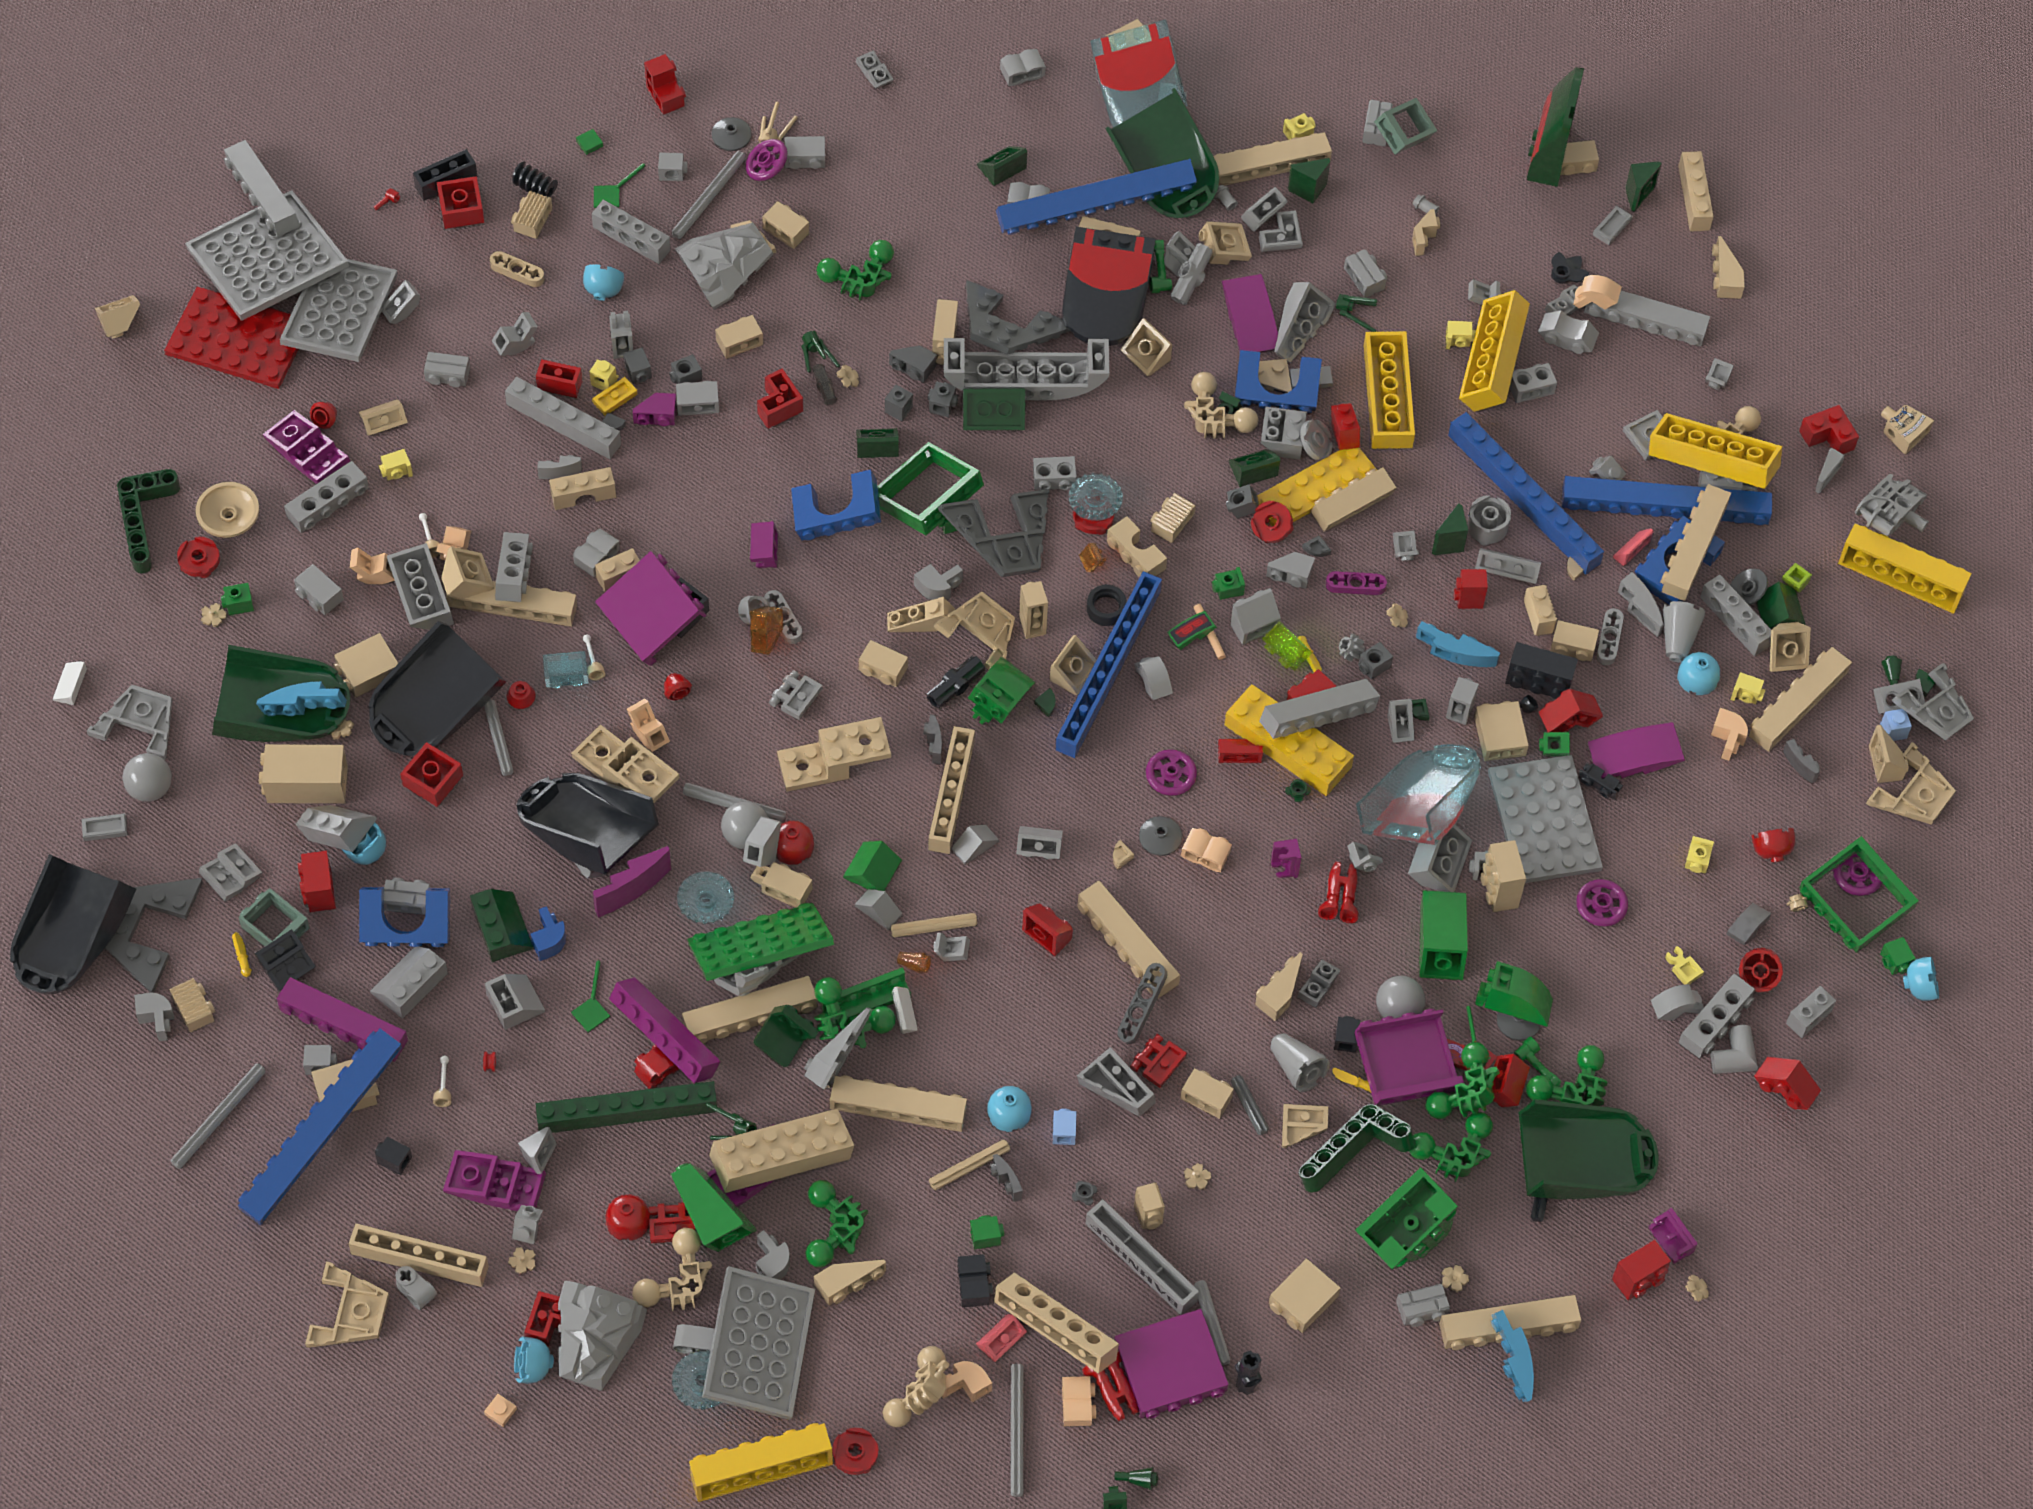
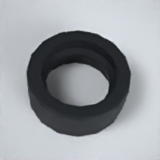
M1104 584L1091 590L1087 599L1089 618L1100 626L1115 625L1127 603L1126 596L1120 588L1114 585ZM1110 597L1119 603V609L1114 613H1101L1094 607V603L1099 598Z

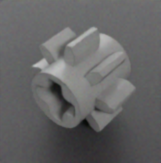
M1351 634L1350 638L1345 636L1339 643V654L1351 662L1353 658L1359 659L1360 654L1365 651L1364 640L1359 639V636Z

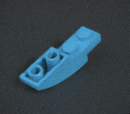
M1421 621L1418 626L1416 638L1432 646L1430 652L1432 655L1453 663L1474 667H1496L1498 664L1500 652L1491 646L1478 642L1474 637H1468L1463 634L1458 640L1452 634L1444 633L1432 624Z
M320 681L284 687L258 699L256 704L263 714L267 716L304 715L305 707L310 709L317 707H327L330 709L345 707L347 700L340 689H326Z
M1500 1310L1491 1314L1493 1318L1491 1324L1495 1332H1499L1503 1339L1501 1345L1506 1354L1510 1353L1511 1357L1503 1360L1505 1364L1503 1370L1509 1379L1512 1378L1515 1384L1513 1390L1519 1400L1522 1399L1523 1402H1528L1532 1400L1534 1384L1530 1348L1522 1327L1513 1330L1504 1311Z

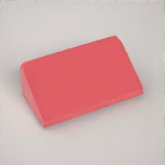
M1653 529L1639 531L1613 555V558L1621 565H1626L1651 542Z
M1007 1314L976 1345L996 1362L1028 1331L1014 1315Z

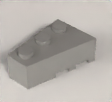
M1111 1047L1077 1075L1080 1085L1139 1117L1156 1103L1154 1093Z

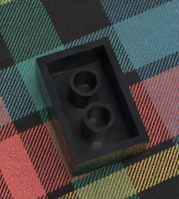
M1516 642L1505 684L1513 688H1522L1534 694H1543L1557 699L1563 691L1570 689L1578 659Z

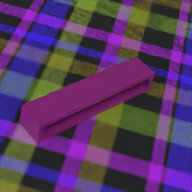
M291 977L276 998L279 1009L284 1014H293L306 1024L312 1023L318 1026L325 1033L331 1032L336 1034L344 1042L351 1041L357 1044L361 1050L367 1045L365 1042L367 1037L373 1031L377 1032L381 1028L401 1043L402 1049L392 1060L393 1062L397 1060L408 1042L405 1030Z
M635 977L616 983L609 1000L693 1083L713 1078L721 1061Z

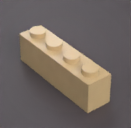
M1702 151L1682 152L1678 168L1690 231H1709L1714 216Z
M1384 467L1379 470L1374 468L1365 474L1366 477L1361 480L1356 478L1348 484V487L1344 489L1340 487L1331 493L1332 496L1328 498L1321 497L1314 502L1315 506L1311 513L1323 532L1393 494L1397 487Z

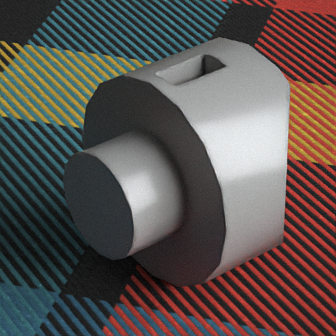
M761 596L744 597L739 603V617L746 624L762 622L770 613V605L767 599Z

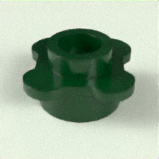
M1295 779L1290 784V787H1286L1285 793L1291 795L1295 802L1300 803L1306 795L1311 793V788L1304 781Z

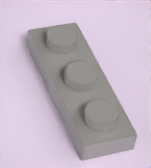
M1480 548L1475 569H1486L1488 573L1536 584L1541 562Z

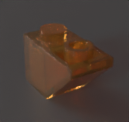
M764 606L750 611L751 652L767 655L771 653L783 630L782 608Z

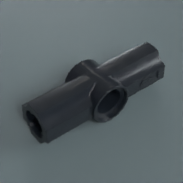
M972 655L957 669L952 668L947 671L942 681L927 693V699L930 701V704L935 708H941L955 695L960 696L969 687L970 682L985 670L982 661L977 656Z
M1251 1350L1243 1353L1240 1362L1234 1366L1238 1373L1236 1388L1238 1392H1243L1246 1395L1253 1393L1255 1386L1263 1380L1259 1372L1262 1361L1258 1353H1253Z

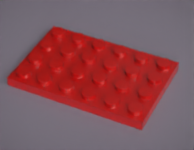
M197 286L164 352L167 356L279 389L299 349L280 345L281 335L291 314L266 308L241 321L221 293Z

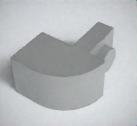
M522 312L514 326L500 327L492 342L501 356L518 354L528 349L535 342L532 335L538 326L529 312Z
M930 564L914 574V586L929 600L944 597L946 600L951 598V588L958 587L963 581V570L959 565L940 575Z
M1159 656L1155 658L1145 657L1140 662L1134 663L1136 672L1143 678L1146 693L1153 700L1173 694L1167 669Z
M1689 984L1669 988L1651 999L1657 1018L1660 1020L1673 1021L1684 1012L1699 1014L1704 1008L1701 996L1696 990H1691Z
M157 993L134 995L136 1016L139 1024L155 1022L158 1040H168L167 1032H171L170 1020L175 1019L170 1002L164 996Z
M763 1230L757 1235V1244L766 1255L756 1262V1271L760 1275L781 1280L787 1274L790 1266L788 1246L785 1242L779 1245L773 1235L768 1236Z

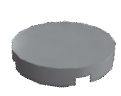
M1312 419L1306 421L1300 431L1303 448L1315 460L1327 458L1333 448V443H1330L1329 439L1331 437L1330 431L1320 420Z

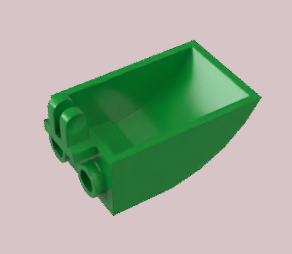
M1001 657L979 681L968 699L976 704L972 709L975 713L973 718L976 720L980 716L981 720L979 723L982 725L985 721L989 723L992 718L1002 724L1036 682L1004 657Z
M1497 961L1495 968H1490L1486 980L1489 982L1481 981L1475 1004L1481 1007L1485 1003L1484 1008L1548 1027L1553 998L1547 987L1536 976L1526 970Z

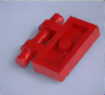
M1156 1034L1153 1039H1149L1145 1044V1049L1133 1058L1134 1062L1130 1065V1068L1137 1072L1140 1067H1145L1146 1069L1143 1071L1142 1076L1161 1088L1186 1058L1187 1053L1171 1041H1168L1163 1047L1160 1044L1163 1041V1037ZM1153 1052L1157 1053V1056L1152 1061L1148 1059Z
M678 1202V1205H664V1203H661L658 1206L649 1207L650 1216L658 1215L657 1219H649L651 1243L672 1242L674 1234L682 1228H691L696 1231L691 1217L686 1216L688 1211L684 1202ZM679 1214V1217L665 1218V1215Z

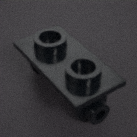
M1587 762L1583 770L1580 769L1579 771L1581 782L1587 787L1593 786L1599 790L1600 795L1615 801L1617 792H1620L1624 785L1609 773L1605 779H1602L1601 777L1605 771L1595 764Z

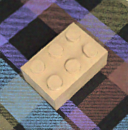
M1516 841L1490 844L1488 853L1485 854L1486 862L1483 863V873L1480 874L1481 883L1487 889V904L1491 905L1493 912L1518 908L1526 876Z

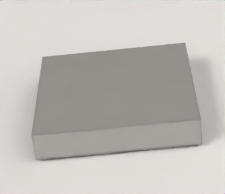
M1658 410L1623 427V432L1645 461L1654 457L1649 455L1651 433L1663 418Z

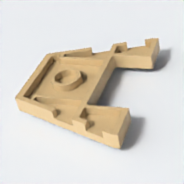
M981 592L943 619H940L933 627L949 638L960 623L993 649L984 663V666L989 670L1001 657L1006 659V649L1011 638L1015 617L985 593Z
M1912 742L1903 753V757L1907 759L1908 765L1918 770V772L1898 798L1877 787L1866 804L1932 825L1954 796L1956 790L1939 771L1936 772L1929 764V759L1925 755L1922 756L1917 750L1918 747Z
M326 1261L322 1284L344 1287L334 1328L310 1325L305 1343L306 1347L311 1348L379 1338L389 1293L365 1280H360L350 1272L335 1267L333 1263Z

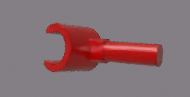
M388 189L385 197L373 208L377 211L384 204L388 203L389 200L397 203L400 199L399 192L394 189Z

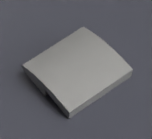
M236 843L218 852L216 859L199 868L201 876L225 902L242 892L262 875L260 869Z

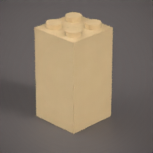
M265 744V752L261 753L260 756L263 772H259V785H262V795L266 796L267 803H345L348 764L344 745Z

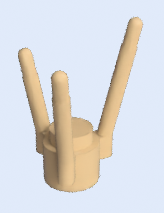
M775 102L766 130V116L762 117L759 143L768 139L781 141L797 120V116L792 118L778 136L777 131L772 128L779 102Z

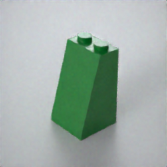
M1423 890L1420 911L1419 977L1463 980L1468 952L1466 893Z
M685 1163L678 1166L676 1171L671 1174L705 1247L719 1252L757 1231L755 1226L704 1170Z

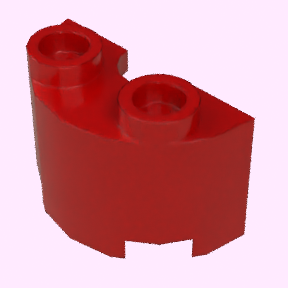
M655 1044L648 1053L640 1054L634 1061L636 1064L634 1073L648 1089L657 1087L666 1076L680 1070Z

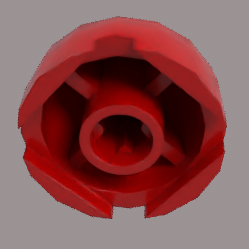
M799 821L781 823L776 854L778 860L788 865H798L807 857L810 858L814 851V836L810 828Z
M1788 828V832H1783L1782 829L1758 833V838L1754 834L1751 835L1755 852L1763 859H1771V863L1784 861V856L1789 855L1794 850L1796 843L1794 828Z
M1764 947L1755 948L1747 952L1741 959L1739 976L1755 988L1756 992H1768L1781 981L1783 964L1778 954L1771 949Z
M632 1194L621 1195L614 1198L608 1205L605 1214L606 1226L610 1234L615 1238L632 1241L642 1237L648 1231L650 1226L649 1219H651L650 1211L645 1201L639 1196Z

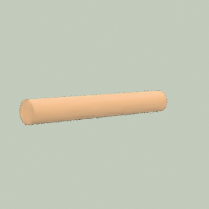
M1201 604L1194 606L1196 614L1204 611ZM1213 630L1207 637L1218 660H1222L1226 655Z

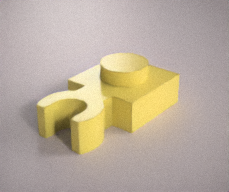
M1677 946L1674 950L1677 957L1671 956L1669 952L1666 953L1665 958L1667 962L1675 965L1672 971L1684 985L1691 984L1703 976L1704 971L1691 956L1685 959L1680 947Z

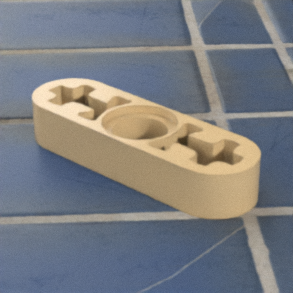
M501 251L494 252L490 256V266L495 272L531 287H539L544 283V272L540 267ZM520 266L523 269L516 273L512 271V268Z

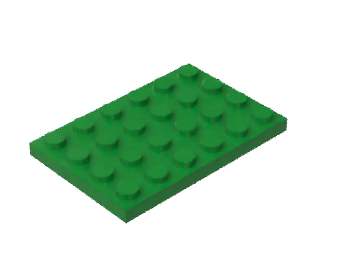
M802 903L796 908L781 909L775 914L760 915L754 920L739 921L733 926L719 927L712 932L698 933L687 939L706 981L834 945L833 936L813 903Z

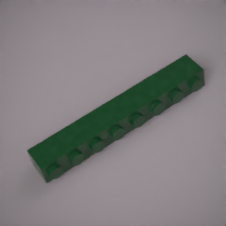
M714 1081L541 1102L535 1103L538 1130L550 1127L551 1132L556 1133L716 1113L708 1108L706 1103L717 1106Z

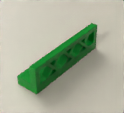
M903 967L842 990L838 1004L839 1007L845 1010L847 1020L849 1017L858 1016L866 1008L874 1009L879 1006L894 1004L892 995L894 987H903L909 990L905 981ZM821 1004L822 1013L827 1012L824 1004Z

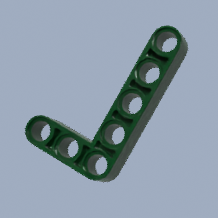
M172 469L124 477L117 483L131 562L134 570L140 574L147 573L152 568L140 502L173 496L179 492L180 483L178 475Z
M1365 1105L1301 1166L1299 1175L1305 1190L1311 1193L1322 1189L1374 1137L1400 1152L1411 1151L1415 1147L1416 1142L1410 1125L1376 1105Z

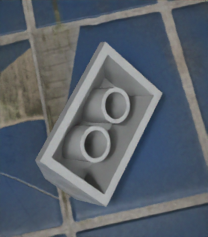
M327 805L307 808L296 823V826L308 841L353 852L377 818L361 812Z
M1455 824L1447 833L1436 832L1426 843L1419 842L1408 874L1422 886L1437 891L1454 892L1472 839ZM1423 830L1420 840L1429 832L1428 830Z
M414 947L370 990V993L403 1019L448 974L446 962L430 949Z

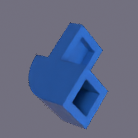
M547 906L538 909L544 929L530 934L532 945L540 961L558 954L566 942L564 922L558 923L555 914L550 913Z

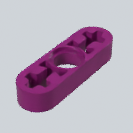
M1333 571L1327 575L1325 585L1327 590L1333 593L1381 595L1386 590L1387 580L1381 574ZM1334 579L1337 580V583H1338L1337 585H1334V583H1333V580H1334ZM1356 579L1361 581L1362 585L1354 587L1350 582ZM1375 582H1379L1380 586L1375 587Z

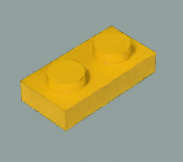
M623 377L592 398V402L606 416L607 413H611L638 395V391L626 377Z

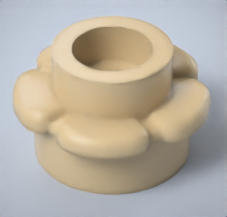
M1802 894L1791 896L1787 906H1790L1792 912L1803 910L1808 907L1807 897H1803Z

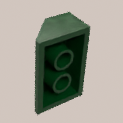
M488 889L470 895L471 906L491 962L534 949L513 892Z

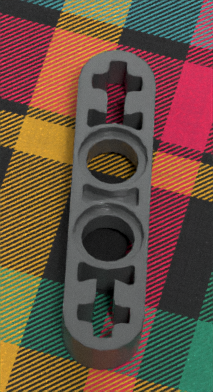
M1152 963L1146 969L1118 1028V1037L1126 1044H1133L1138 1040L1165 984L1168 973L1166 968L1160 963ZM1159 969L1162 974L1160 977H1155L1152 972ZM1148 980H1150L1151 982H1153L1154 980V983L1157 984V986L1154 987L1152 984L1147 983ZM1146 988L1153 990V995L1149 999H1143L1142 991ZM1136 1008L1143 1009V1016L1140 1019H1134L1132 1016ZM1131 1020L1135 1024H1138V1026H1132L1130 1023H1128V1021ZM1131 1028L1133 1035L1126 1038L1124 1031H1129Z

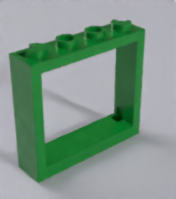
M928 442L877 486L880 509L926 536L946 519L938 510L941 504L967 501L984 486L978 469ZM932 463L961 478L919 516L891 500Z
M1862 836L1806 877L1799 887L1802 896L1807 897V900L1812 902L1818 915L1826 918L1832 931L1839 933L1843 938L1844 944L1849 949H1853L1855 953L1912 911L1919 901ZM1855 853L1903 906L1860 940L1812 887Z

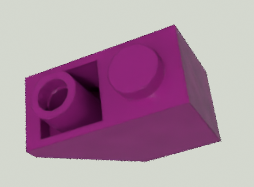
M654 393L633 409L634 424L675 426L676 394Z

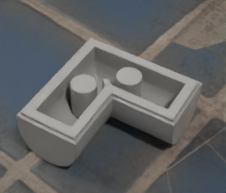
M1296 210L1276 212L1279 229L1264 230L1259 233L1261 252L1302 248L1303 245Z
M1737 1025L1730 1028L1728 1034L1731 1049L1712 1050L1710 1052L1713 1074L1757 1071L1758 1065L1751 1027L1749 1025Z

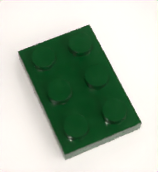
M963 388V430H1025V388Z

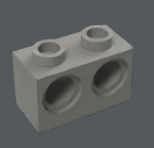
M1549 363L1536 364L1530 368L1513 371L1510 390L1516 403L1555 394L1557 381Z
M1075 456L1033 458L1034 490H1069L1076 488Z
M1920 679L1873 689L1878 713L1901 709L1895 703L1889 706L1886 698L1890 695L1894 699L1906 689L1913 694L1921 705L1924 704L1925 700Z
M1819 986L1790 1012L1786 1024L1803 1038L1832 1012L1836 1000Z

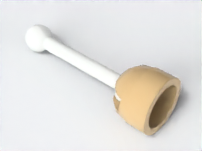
M421 513L419 519L423 523L428 540L425 543L428 545L431 557H437L441 554L436 552L438 541L432 540L426 521L427 515Z
M586 634L583 636V641L587 645L592 663L588 666L587 673L589 679L600 680L605 676V670L601 663L595 662L590 644L591 636Z
M442 1056L440 1058L442 1063L441 1089L434 1093L433 1104L438 1107H447L451 1105V1093L445 1088L446 1064L449 1062V1058Z

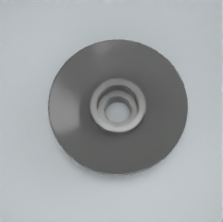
M724 118L718 121L712 129L713 142L716 146L726 151L740 150L751 139L749 125L739 118Z
M1747 569L1739 573L1732 580L1730 586L1748 605H1752L1765 594L1768 580L1761 570Z
M1162 816L1153 817L1145 821L1141 826L1139 841L1147 852L1157 856H1165L1179 848L1182 841V831L1179 825L1170 818ZM1157 831H1163L1165 833L1158 834Z
M1500 1012L1497 1014L1499 1030L1512 1040L1524 1041L1529 1036L1533 1037L1540 1028V1024L1518 1019L1517 1017Z

